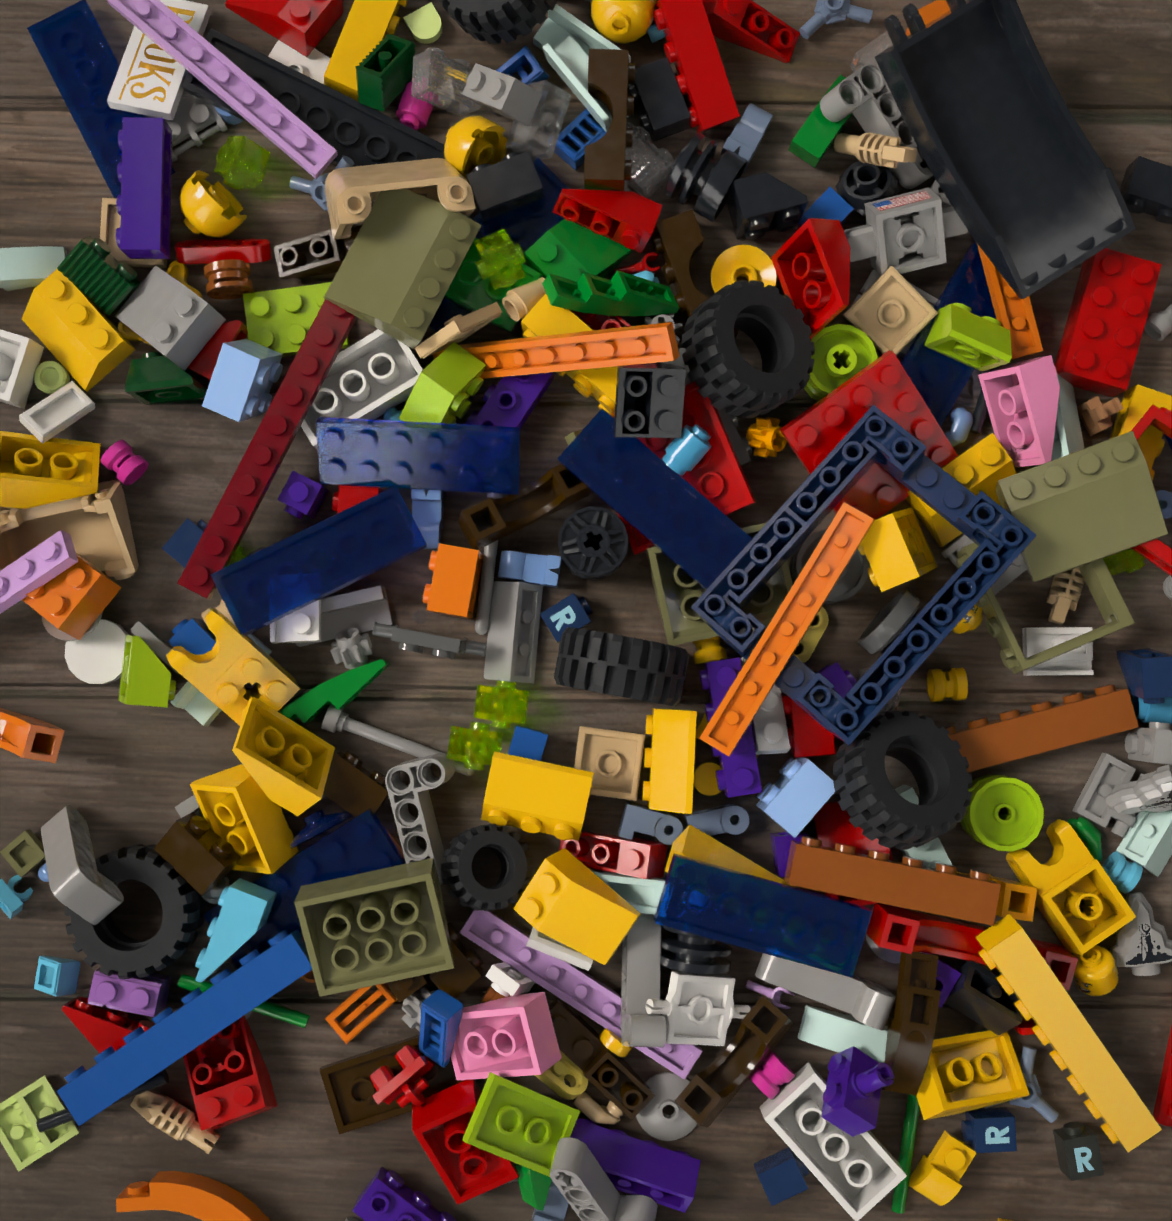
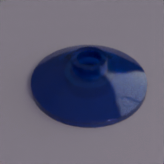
M321 809L304 819L307 825L293 839L290 844L291 848L299 846L352 817L351 813L339 812L325 815Z

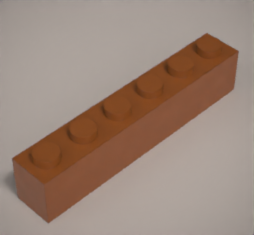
M1108 684L1094 688L1095 694L1085 697L1083 692L1063 696L1064 702L1052 705L1051 700L1032 704V710L1020 713L1019 709H1013L999 713L1000 719L988 722L987 717L968 721L967 728L956 730L955 726L944 728L949 731L948 736L952 741L957 740L961 746L959 751L962 757L967 758L969 763L967 772L1138 728L1139 726L1128 688H1115L1114 684Z
M802 836L801 842L791 840L784 881L788 885L994 926L1001 884L990 880V873L970 870L969 875L956 873L957 867L942 863H936V868L923 866V860L903 856L902 862L890 860L889 853L869 849L868 855L855 853V846L835 843V848L821 846L822 840Z

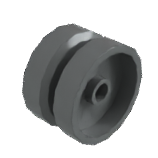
M826 530L816 532L808 537L793 553L790 562V575L793 584ZM858 549L824 604L829 605L849 599L862 589L868 578L869 562L866 555H861Z
M907 588L903 589L870 622L857 643L869 654L878 653L884 649L883 654L920 613V611L916 613L920 599Z

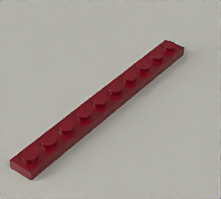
M326 299L323 302L177 584L211 600L357 319L353 314Z

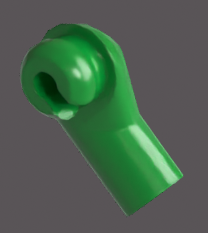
M1087 818L1069 819L1067 822L1084 841V845L1093 858L1102 861V843L1099 829Z

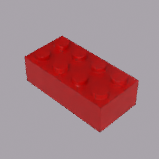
M1108 248L1101 250L1083 262L1054 364L1059 376L1073 387L1111 398L1127 390L1162 264Z

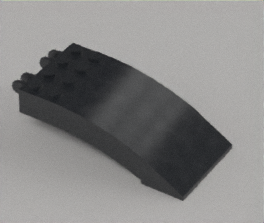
M946 0L950 11L927 25L924 24L915 5L910 3L903 8L902 12L911 34L907 36L897 16L890 15L885 19L884 23L893 45L874 57L897 107L935 179L974 240L1020 299L1026 298L1135 230L1136 227L1111 168H1106L1065 104L1037 50L1017 1Z

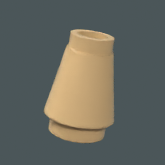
M541 277L538 280L507 291L506 297L502 299V304L511 319L514 321L523 320L545 295L546 291L542 284L545 278Z

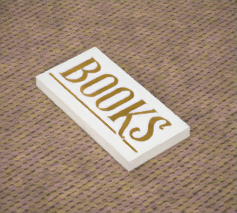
M160 0L203 37L211 15L209 5L186 0ZM134 26L107 103L112 109L173 121L184 91L182 84L189 71Z

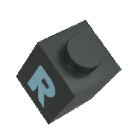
M1068 1122L1063 1125V1128L1053 1129L1060 1170L1071 1181L1104 1175L1097 1134L1081 1122Z

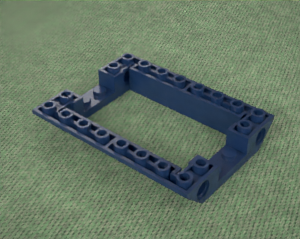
M875 405L864 414L691 606V609L720 638L747 660L766 630V626L751 613L747 615L742 610L874 463H877L979 547L845 695V699L834 689L835 686L819 672L817 674L814 673L794 654L788 661L774 685L821 726L848 746L1037 536L984 492L980 491L975 496L925 456L927 447Z

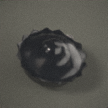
M860 161L853 163L847 168L844 174L839 176V182L835 186L837 193L854 208L852 212H858L861 215L865 214L864 203L892 197L900 191L897 185L899 179L894 176V173L888 167Z

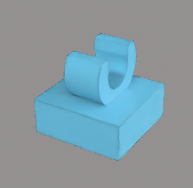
M19 875L13 876L9 880L8 885L3 879H0V908L10 919L22 911L23 902L28 900L33 892L31 887L24 893L14 891L13 887L22 879Z

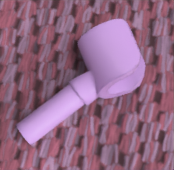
M750 980L746 984L747 989L770 998L775 1006L782 1009L790 1008L781 1004L780 996L782 993L794 996L793 992L781 987L775 989L768 988Z

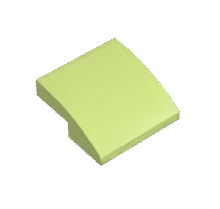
M46 1075L0 1103V1142L18 1172L80 1132L73 1120L42 1133L39 1132L36 1124L38 1119L65 1109Z

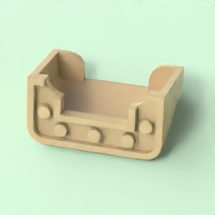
M443 158L338 168L329 173L325 181V195L333 240L350 238L353 224L363 222L369 216L371 202L376 201L380 191L407 189L440 202L445 209L451 212H460L467 217L475 210L471 185L451 163Z
M119 480L98 483L97 493L26 509L0 507V571L60 530L70 534L76 553L100 571H105L109 577H114L116 580L126 579L134 575L139 567L125 494Z

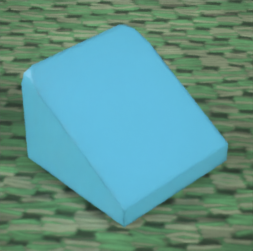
M45 955L39 956L34 989L55 997L74 994L77 988L80 962Z

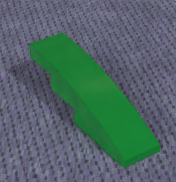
M618 270L611 280L583 272L576 282L549 273L542 283L552 306L582 313L608 316H652L677 313L679 310L670 287Z
M380 659L348 670L316 686L288 704L279 713L292 721L299 717L303 723H311L331 703L337 710L345 708L391 664L387 659Z

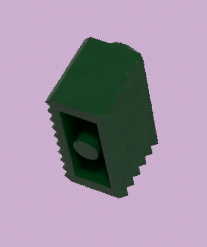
M387 34L386 38H382L379 45H376V48H373L372 52L366 55V59H362L359 66H355L358 101L360 104L375 110L384 111L405 89L407 83L412 81V78L417 75L415 72L417 69L415 67V59L417 57L414 55L416 53L414 49L416 45L413 42Z
M89 236L80 240L57 269L69 281L73 282L80 291H83L90 300L94 301L105 314L111 315L121 308L141 282L136 279L137 273L129 264L125 262L119 263L110 254L112 250L103 240L99 238L93 239Z

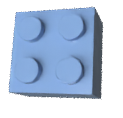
M249 339L223 343L202 406L237 422L262 415V413L268 410L272 401V395L269 394L272 384L277 382L281 375L283 365L280 364L283 354Z
M792 757L789 758L779 770L781 777L774 785L771 782L766 784L762 792L757 795L760 801L756 806L794 838L797 837L835 792L834 781L813 762L804 757H797L795 760Z

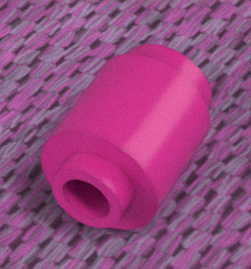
M414 77L410 83H407L396 111V116L400 119V123L414 130L426 127L437 99L435 94L436 86L421 77Z

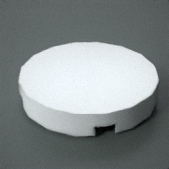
M100 619L94 630L81 638V640L66 641L65 659L69 670L78 679L89 684H106L118 680L122 672L125 636L129 634L121 625L110 620Z

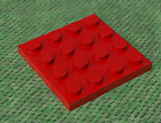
M890 350L780 429L809 475L873 405L927 447L925 456L940 468L958 457L899 359ZM874 463L834 507L833 511L837 514L845 502L876 520L909 496L907 492L910 490L877 463Z
M695 381L685 386L682 429L685 425L691 427L695 424L699 425L711 436L708 442L712 447L691 471H686L683 476L673 471L662 459L666 454L665 449L674 438L614 437V420L586 433L585 438L591 453L596 454L597 459L595 462L619 519L625 525L629 542L635 555L646 551L647 548L656 547L756 502L717 408L710 404L711 400L708 397L703 398L697 391L699 387Z

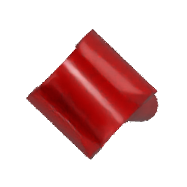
M655 252L647 253L641 262L616 268L614 273L617 270L628 274L646 270L655 275L659 271L660 266L651 268L646 262L657 259L658 254Z

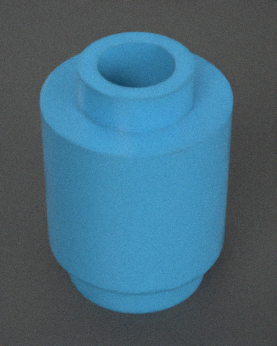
M697 424L693 427L685 425L682 429L681 438H674L665 449L666 454L662 459L673 471L683 476L686 471H691L712 447L708 442L711 436Z
M1132 696L1131 701L1136 719H1139L1142 723L1160 722L1172 725V697H1166L1164 703L1147 704L1143 702L1142 698Z

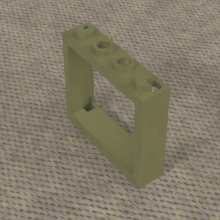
M977 544L967 545L957 553L958 569L979 547ZM1103 558L1079 566V570L1106 625L1028 658L1024 657L991 587L976 603L977 607H982L987 617L985 624L989 634L993 638H997L1002 649L1000 656L1004 665L1008 669L1011 668L1014 675L1135 623Z

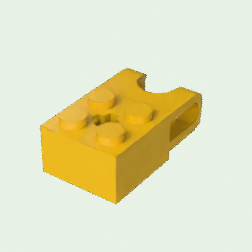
M212 609L204 618L208 629L216 637V643L212 650L205 654L195 655L182 646H175L166 654L169 664L239 726L241 725L248 701L252 696L274 710L279 711L300 690L295 678L217 609ZM247 683L251 685L255 683V686L251 689L246 690L244 688V685Z
M1057 819L1048 826L1046 831L1053 847L1052 857L1047 863L1040 864L1029 851L1024 849L1010 851L1006 855V860L1021 883L1037 888L1035 904L1065 949L1071 953L1083 955L1136 918V915L1099 861L1090 854L1072 826L1064 820ZM1081 900H1083L1085 903L1081 906L1084 910L1083 912H1081L1079 908Z

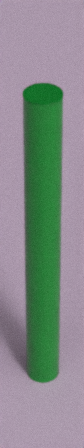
M182 974L178 982V987L194 991L199 987L202 993L213 986L212 983L207 981L202 983L195 981V977ZM268 1001L251 1010L306 1028L310 1018L308 1014Z
M910 1094L907 1097L898 1163L907 1176L894 1188L891 1207L893 1212L899 1214L905 1213L920 1111L916 1095Z

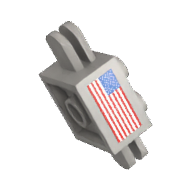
M929 187L864 203L867 224L844 230L851 248L850 262L870 258L871 266L880 276L890 266H893L900 274L947 263L945 239L968 232V229L951 203L942 205L941 198Z

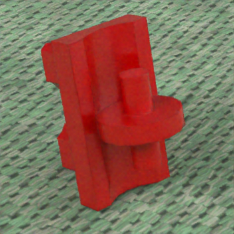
M406 1045L395 1055V1058L403 1068L399 1074L395 1076L389 1066L384 1065L370 1075V1079L377 1091L372 1097L378 1105L382 1102L390 1105L396 1099L401 1108H404L410 1102L416 1107H420L425 1103L422 1092L429 1086V1083L425 1078H422L419 1082L417 1081L436 1064L427 1056H422L413 1045Z

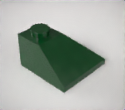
M158 352L145 353L141 359L131 360L125 382V392L145 405L205 398L207 388L166 356H163L162 353Z

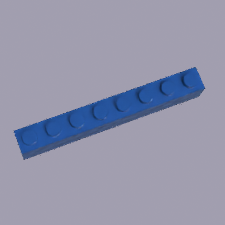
M298 929L291 934L283 930L268 940L270 948L261 954L255 949L241 958L239 962L242 966L233 973L228 968L210 979L213 984L212 987L203 993L198 987L181 999L184 1003L182 1007L174 1012L171 1007H168L153 1017L152 1020L155 1025L144 1031L140 1026L123 1038L126 1043L124 1046L116 1051L113 1046H110L94 1057L97 1064L88 1070L82 1065L65 1076L67 1084L57 1090V1093L78 1126L311 971L312 967L306 944Z

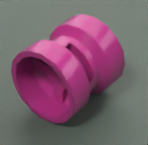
M124 439L111 445L101 457V463L108 470H114L117 473V479L125 486L137 481L149 466V463L141 455H135L132 452V446Z
M772 1051L764 1060L763 1069L758 1068L750 1077L752 1082L771 1100L779 1094L778 1084L789 1083L796 1076L790 1067Z

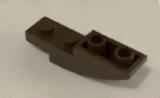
M362 225L351 228L350 238L333 240L332 230L329 229L273 246L279 277L281 279H291L338 272Z
M901 952L894 1020L889 1019L884 1061L892 1069L894 1078L891 1079L893 1083L890 1086L883 1087L882 1090L917 1096L928 1064L939 1010L941 991L935 990L938 966L937 955L912 952L911 954Z
M556 998L549 1005V1010L559 1049L583 1071L584 1076L633 1120L655 1097L654 1092L622 1057L615 1055L602 1044L599 1034L580 1015L577 1017Z

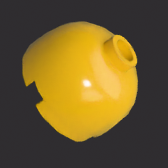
M592 0L591 17L594 27L604 38L614 43L625 44L637 41L646 34L654 20L653 11L656 10L655 4L657 1Z
M482 116L465 117L449 129L444 145V157L468 182L466 174L472 173L471 171L475 167L486 163L493 165L501 162L505 157L508 139L503 136V132L506 131L502 126Z
M197 170L186 181L179 196L181 211L186 217L184 223L195 234L202 232L207 236L218 238L229 235L244 222L247 215L239 214L243 207L227 188L219 181L212 185L205 180L209 174Z

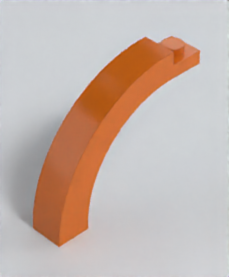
M0 708V748L15 753L21 758L56 763L65 730L39 719Z
M159 1171L149 1182V1185L146 1181L131 1183L116 1198L117 1212L167 1210L187 1214L202 1221H270L242 1193L217 1180L194 1173Z

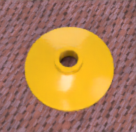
M736 245L726 249L718 256L711 271V284L714 293L726 285H731L737 281L736 278L739 276L746 277L748 282L751 280L763 282L764 287L767 285L775 287L776 270L772 260L764 251L751 245Z

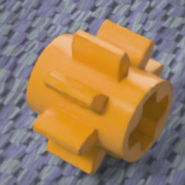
M758 417L756 418V423L750 425L746 433V439L749 442L748 445L755 448L754 456L764 458L768 456L776 457L777 452L784 449L787 440L780 431L782 427H778L780 419Z

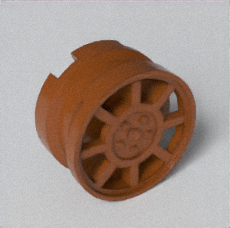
M220 260L209 263L203 268L204 277L209 281L206 284V292L210 298L221 300L243 298V294L254 292L253 282L248 278L251 275L250 264L248 263L245 266V261Z

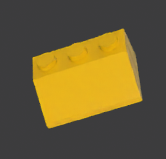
M58 269L34 288L22 320L86 392L136 350L120 334L116 326L101 309Z
M993 433L942 467L945 472L975 496L982 491L1000 506V501L995 492L997 482L1016 474L1011 457ZM911 491L907 492L909 496L906 500L940 547L945 546L962 534L961 531Z
M652 708V715L646 714L645 734L651 735V748L644 749V768H650L649 781H643L642 801H648L649 809L692 814L697 711Z
M494 751L481 820L497 824V826L507 825L521 828L528 833L540 832L554 835L561 840L573 839L579 841L594 772Z
M243 764L195 780L190 784L204 819L209 823L210 828L222 839L228 841L233 846L234 851L241 857L232 870L273 874L299 852L293 839V833L282 812V807L272 802L266 796Z

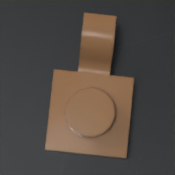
M1096 396L1077 406L1078 414L1090 436L1112 426L1111 415L1124 409L1118 397L1104 403Z

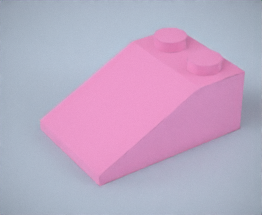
M1052 355L1011 363L979 374L994 434L1011 457L1014 467L1041 465L1051 461L1060 392L1057 370L1053 363Z
M545 992L519 994L464 1007L451 1053L456 1080L486 1079L490 1072L500 1077L541 1075L558 1062L562 1057Z

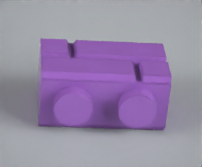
M98 968L93 975L88 1004L101 1007L106 1005L110 1009L155 1017L165 1009L171 976L153 973L142 978L135 975L130 979H119L117 972L107 976L100 973V968Z

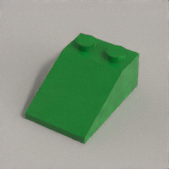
M563 219L549 229L525 252V260L528 267L543 274L545 279L550 273L577 282L583 272L605 278L634 250L626 248L605 236L598 235L579 224Z

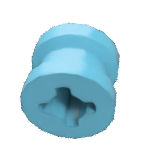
M1118 851L1109 855L1102 865L1107 875L1116 885V888L1124 894L1133 890L1139 882L1143 871L1140 864L1128 862L1125 855Z

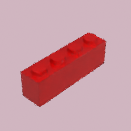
M658 0L655 4L656 10L653 11L654 21L658 30L664 31L667 43L664 44L665 54L669 63L674 62L678 73L675 78L682 95H685L689 107L688 111L691 116L690 127H695L697 132L702 133L735 120L740 115L703 1Z

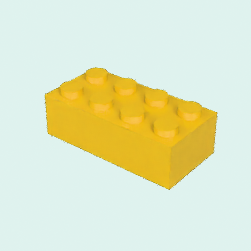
M546 293L521 321L524 338L593 331L569 309L552 306ZM618 366L556 372L562 377L567 374L575 381L573 386L579 393L586 398L591 395L600 403L598 408L610 419L615 417Z

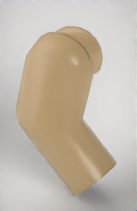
M585 1091L573 1103L594 1123L614 1125L621 1120L620 1116L623 1115V1112L612 1101H609L607 1106L599 1105Z

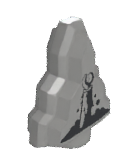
M1169 764L1158 767L1156 771L1142 775L1137 781L1121 784L1113 788L1112 793L1105 798L1106 804L1110 809L1116 810L1118 814H1132L1146 810L1152 812L1172 810V767Z
M1141 892L1127 893L1125 901L1136 915V918L1116 931V945L1110 948V952L1115 959L1116 966L1131 967L1133 975L1152 976L1160 974V964L1172 961V940L1167 938L1164 926L1155 922L1152 907Z

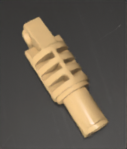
M866 132L860 136L840 133L834 141L836 152L856 156L863 163L897 168L898 162H916L918 149L902 146L901 138L871 132Z
M1079 567L1054 575L1046 603L1052 604L1048 618L1049 622L1061 625L1065 622L1068 610H1076L1085 582Z
M149 1090L136 1095L130 1104L135 1111L156 1128L177 1141L178 1139L182 1141L183 1138L204 1150L208 1155L221 1134L213 1130L201 1131L199 1122L195 1120L197 1116H195L194 1112L172 1098L156 1091Z

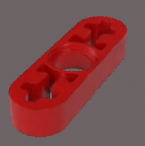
M267 239L186 240L175 244L177 262L181 264H209L220 260H242L245 263H258L272 259L270 241Z

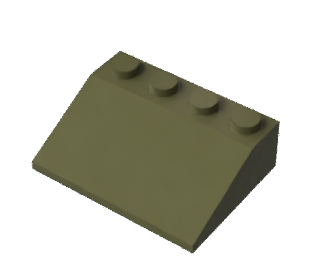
M410 190L380 191L369 216L365 219L324 299L414 349L421 342L481 225L460 212H451L445 209L440 202Z
M1133 431L998 480L995 492L1002 508L1037 535L1021 553L1033 583L1168 534L1147 462Z
M766 523L647 548L646 555L668 645L675 646L718 636L691 609V606ZM788 561L780 567L742 610L747 615L751 613L764 626L769 625L793 586Z
M434 858L300 887L294 903L320 997L454 968L443 896Z

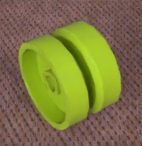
M836 324L823 328L811 339L815 347V354L811 356L814 359L812 373L809 374L810 378L804 390L811 398L817 401L824 398L878 359L874 343L865 332L852 325ZM836 362L841 368L838 369L833 364Z
M990 774L972 781V787L968 789L972 793L970 805L966 807V815L960 823L963 830L973 840L997 851L1013 852L1027 847L1037 838L1043 825L1044 808L1039 795L1029 784L1013 777Z

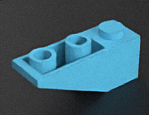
M241 878L223 889L218 901V905L222 906L218 917H214L207 931V936L211 937L207 948L202 949L196 961L195 967L199 968L195 981L202 983L266 924L277 894L276 892Z

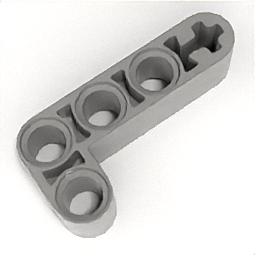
M871 64L862 66L842 80L821 99V111L831 122L841 121L853 113L865 133L871 132L901 138L902 146L918 149L882 72L876 66ZM919 149L917 150L916 162H898L897 168H889L894 173V176L899 179L900 185L906 189H913L934 176Z
M443 753L405 761L391 768L385 777L386 788L406 864L421 861L428 856L434 858L440 885L443 884L442 878H446V872L441 871V864L446 863V858L443 857L444 848L429 789L444 784L454 775L455 764L448 755ZM431 763L437 764L440 767V778L435 777L431 773ZM401 770L405 771L409 775V785H406L401 781ZM409 803L417 807L418 817H414L409 813ZM417 835L425 839L427 843L426 849L418 846L416 842Z
M66 805L41 827L50 889L62 904L89 923L97 925L124 901V896L112 881L97 870L87 821L76 808Z
M641 913L622 941L621 1042L623 1046L663 1048L666 1043L665 1016L648 1014L646 1012V1006H650L646 1003L648 999L660 1000V915Z
M766 943L755 973L756 977L765 982L850 1013L857 1021L878 1030H884L895 1000V996L881 985L840 969L833 971L816 960Z
M569 1137L561 1138L558 1141L550 1177L581 1221H655L658 1205L652 1198L644 1195H620L584 1142Z

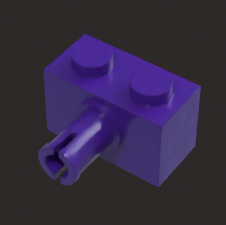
M853 1046L831 1057L828 1064L829 1074L826 1089L823 1093L824 1102L821 1114L822 1118L852 1137L876 1128L881 1089L885 1086H890L893 1083L891 1079L894 1078L892 1069L886 1063L877 1062Z

